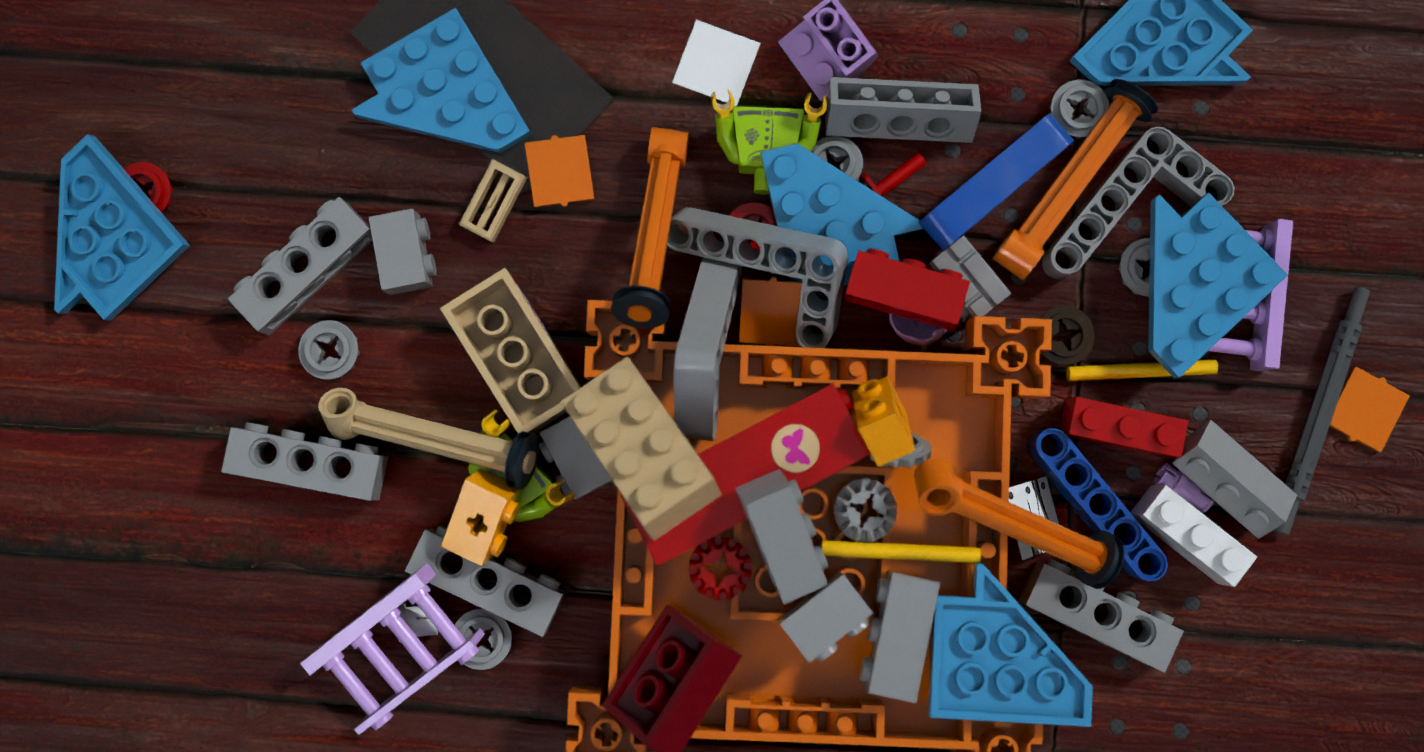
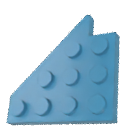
M1128 0L1071 58L1070 62L1091 82L1098 86H1111V81L1114 79L1126 80L1136 86L1243 85L1251 76L1228 55L1253 29L1222 0Z
M456 8L361 62L378 94L351 109L357 118L497 153H502L532 135Z
M87 134L61 159L54 310L58 314H67L84 297L103 320H113L190 245L95 136Z
M798 143L760 151L776 226L834 238L842 242L848 251L844 286L849 283L858 250L866 252L869 248L881 250L889 254V259L899 261L894 236L923 229L919 224L920 220ZM784 247V251L788 256L797 258L792 249ZM820 255L821 261L824 264L834 266L829 257ZM788 276L789 281H803L802 279Z
M1210 193L1201 197L1182 216L1160 194L1151 200L1148 351L1174 379L1180 378L1288 276Z
M974 563L973 597L937 596L931 631L928 716L930 718L1091 727L1093 686L983 564Z

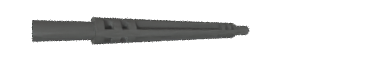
M1355 287L1345 318L1339 321L1285 485L1295 492L1297 497L1286 523L1274 529L1275 532L1289 536L1300 501L1305 502L1363 328L1360 325V321L1370 294V290L1366 288Z

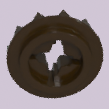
M1058 306L1041 316L1040 319H1052V337L1059 333L1058 326H1062L1064 331L1071 330L1072 332L1077 330L1078 332L1068 339V346H1065L1063 341H1051V350L1043 353V358L1056 363V365H1070L1083 360L1090 353L1095 340V332L1092 322L1085 313L1071 306Z

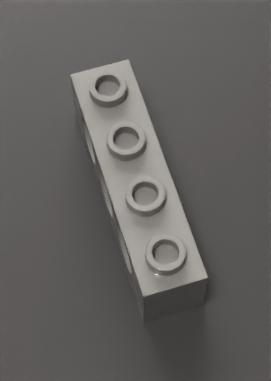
M830 77L827 108L825 111L826 136L972 143L981 115L979 85Z
M338 197L335 201L329 200L318 209L317 217L310 224L297 228L290 235V242L280 251H273L266 256L261 263L263 266L253 276H247L235 285L233 289L235 292L228 300L258 332L270 336L373 241L370 226L342 198ZM329 231H335V242L329 247H323V236ZM301 256H307V268L300 273H296L295 263L297 259ZM274 281H279L281 286L280 292L274 298H269L267 293L269 285Z
M249 422L245 423L244 429L234 427L230 429L221 470L223 473L369 501L380 500L388 456L378 455L379 447L356 443L355 450L341 448L342 440L319 436L318 443L305 441V433L282 429L281 436L268 434L269 426ZM272 443L276 448L277 455L275 460L269 464L264 459L263 454L266 446ZM309 450L314 457V463L309 470L305 471L300 465V457L305 451ZM343 457H346L351 464V471L345 478L340 477L336 470L338 461Z
M438 525L436 530L433 528L424 530L405 572L412 575L428 563L437 574L429 582L430 584L543 637L548 632L566 594L565 591L559 589L561 582L544 574H540L539 578L525 573L527 566L507 557L504 562L492 557L483 566L462 557L463 566L458 573L452 572L446 566V557L451 551L441 547L447 528ZM484 568L492 569L497 575V583L492 589L485 588L480 583L479 575ZM523 584L531 590L532 598L529 604L522 605L515 601L513 590L516 585Z
M1050 559L1048 564L1035 562L1017 601L1018 603L1156 670L1166 672L1184 632L1172 625L1174 618L1155 609H1152L1151 613L1148 614L1138 609L1139 601L1118 592L1115 598L1103 592L1104 588L1095 589L1081 583L1080 580L1069 575L1071 568ZM1070 586L1074 592V599L1069 605L1063 606L1059 599L1060 592L1063 588ZM1104 603L1107 606L1108 615L1104 621L1098 623L1094 618V610L1099 604ZM1139 620L1142 625L1141 634L1137 638L1131 639L1129 626L1133 621Z

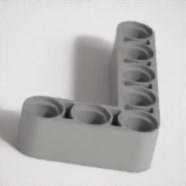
M1164 127L1150 128L1133 142L1045 252L1042 258L1043 271L1047 276L1059 280L1078 271L1153 177L1191 207L1206 194V186H1210L1215 190L1216 200L1221 206L1227 204L1234 195L1235 187L1233 181L1170 130ZM1147 140L1156 143L1159 148L1158 155L1148 150ZM1176 163L1186 167L1188 172L1187 178L1180 176L1177 172ZM1124 168L1134 171L1137 177L1136 183H1132L1125 178ZM1102 196L1111 198L1114 203L1113 212L1106 210L1102 206ZM1079 224H1085L1091 229V240H1086L1080 236L1078 231ZM1057 252H1062L1069 258L1070 265L1068 269H1063L1056 263L1055 257Z
M690 207L680 209L672 216L667 246L672 250L802 279L796 340L804 348L826 347L838 327L848 261V251L842 242L834 238ZM679 224H682L687 228L688 234H685L680 230ZM713 231L719 233L723 237L724 242L718 241ZM748 239L754 240L759 245L760 250L751 247ZM784 247L792 249L797 258L788 256L784 251ZM820 255L829 257L834 266L824 264L821 261ZM815 291L823 292L828 300L820 299ZM811 325L819 327L823 334L815 332Z
M702 257L675 354L674 422L685 438L714 441L718 422L719 366L740 285L742 266Z

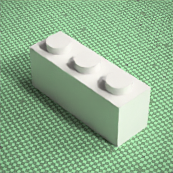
M1151 485L1130 512L1138 522L1217 584L1235 587L1257 559L1255 554L1167 485Z

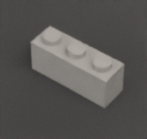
M1209 420L1185 438L1182 458H1175L1172 463L1258 539L1286 523L1297 497L1295 492L1212 420Z
M778 469L735 488L772 583L783 604H787L827 586L828 583L823 570L829 566L820 546L814 547L811 541V537L816 536V531L807 513L801 514L798 505L803 503L804 499L796 481L788 482L782 471Z
M888 570L886 579H879L875 601L881 602L878 618H871L867 641L873 642L870 658L863 657L859 680L864 681V689L868 693L916 703L940 586L939 582Z

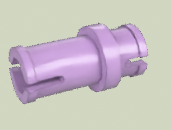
M1165 463L1156 473L1158 477L1154 478V484L1167 485L1201 513H1205L1214 503L1213 500L1209 499L1211 497L1179 469L1176 470L1171 467L1170 464Z

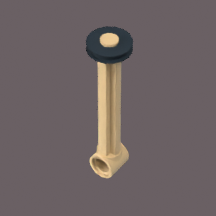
M347 388L331 389L320 398L318 404L319 411L329 433L339 440L351 439L362 434L505 472L506 485L508 487L516 486L518 490H523L528 485L536 468L539 454V439L536 434L528 436L527 432L521 431L514 441L510 442L366 405L365 402L358 401L355 394Z

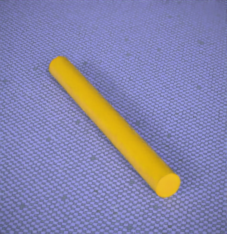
M1198 360L1182 376L1217 374V360ZM1159 362L1071 366L1066 369L1068 381L1171 376Z
M821 541L823 554L828 557L980 563L981 560L980 547Z

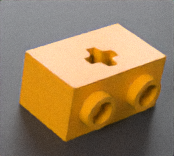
M888 376L879 380H868L861 384L857 390L852 391L858 430L878 467L915 451L907 412Z
M479 469L465 479L441 547L480 566H483L493 556L498 557L508 539V536L504 535L506 526L514 521L520 508V503L516 502L520 490L516 486L508 487L505 480L485 470Z

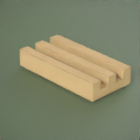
M492 159L459 225L494 243L527 177ZM498 171L503 174L477 225H475L472 221ZM511 177L514 178L488 231L484 230Z

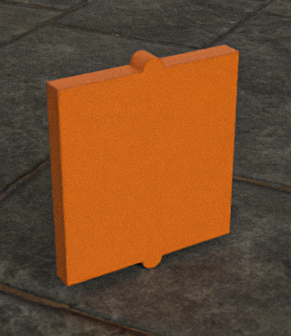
M553 135L549 140L525 143L534 208L557 204L566 207L571 202L594 199L585 135L558 138V136Z
M772 276L770 279L743 278L739 342L766 344V346H800L796 340V325L802 281L777 280L776 276Z
M1356 366L1352 367L1344 382L1330 427L1346 435L1347 440L1350 442L1357 441L1377 453L1382 452L1410 395L1386 383L1387 380L1384 377L1376 378Z

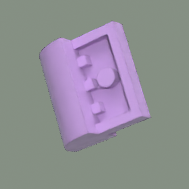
M839 0L821 1L803 16L805 19L803 22L778 41L820 101H823L824 96L827 98L830 77L857 78L869 68L878 56V53Z

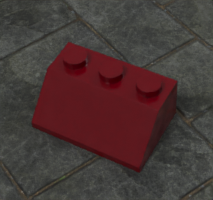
M667 604L602 706L646 747L658 752H682L741 660L742 655L722 639Z

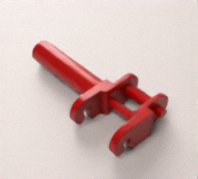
M916 153L876 185L865 173L860 175V179L863 183L866 182V187L880 196H885L925 166L926 161L920 153Z

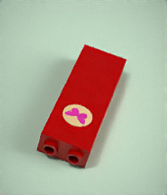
M833 383L697 454L714 477L722 495L655 541L647 533L623 495L620 494L656 566L747 520L735 488L780 469L787 481L795 480L800 491L869 456L871 453L858 430V426L855 425L848 412L854 408L843 388L837 390Z

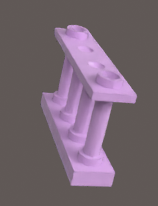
M1277 219L1264 225L1260 232L1245 230L1288 274L1293 221ZM1288 276L1243 317L1251 319V322L1254 323L1253 338L1250 341L1221 338L1208 351L1247 356L1251 360L1250 370L1265 372L1279 369Z
M428 563L300 663L309 675L321 666L326 671L331 670L367 715L354 729L358 735L370 726L375 731L382 727L393 717L391 710L454 662L458 661L463 665L479 651L476 645L485 635L481 628L465 639L428 593L431 589L427 584L437 575ZM406 600H409L412 605L416 603L453 648L438 661L435 660L400 617L402 611L398 607ZM378 622L383 627L387 625L424 670L409 683L371 638L374 634L370 628ZM351 644L354 649L359 648L394 690L395 694L382 704L376 701L343 660L345 655L342 653V650Z

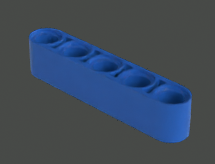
M1049 113L940 203L919 224L942 251L946 250L1074 142L1073 138Z
M1056 428L1034 432L1029 437L1027 443L1030 456L1091 531L1096 533L1104 530L1114 535L1117 525L1123 524L1125 526L1127 536L1123 541L1125 551L1122 565L1123 570L1129 576L1140 580L1157 581L1162 578L1168 567L1167 558L1069 437L1063 431ZM1046 435L1054 440L1056 446L1055 451L1050 456L1046 455L1041 449V441ZM1070 465H1074L1079 471V479L1074 485L1068 483L1065 478V471ZM1095 494H1098L1103 500V508L1098 514H1094L1089 506L1090 499ZM1146 553L1151 559V566L1148 571L1142 573L1139 569L1138 561Z

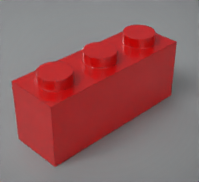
M869 248L866 252L858 250L845 294L846 302L955 331L970 284L969 280L962 279L963 275L950 269H941L940 272L925 269L926 265L914 259H904L903 262L888 258L889 254L877 249Z
M1073 397L1064 400L1059 430L1072 439L1166 459L1182 458L1188 420L1081 397Z

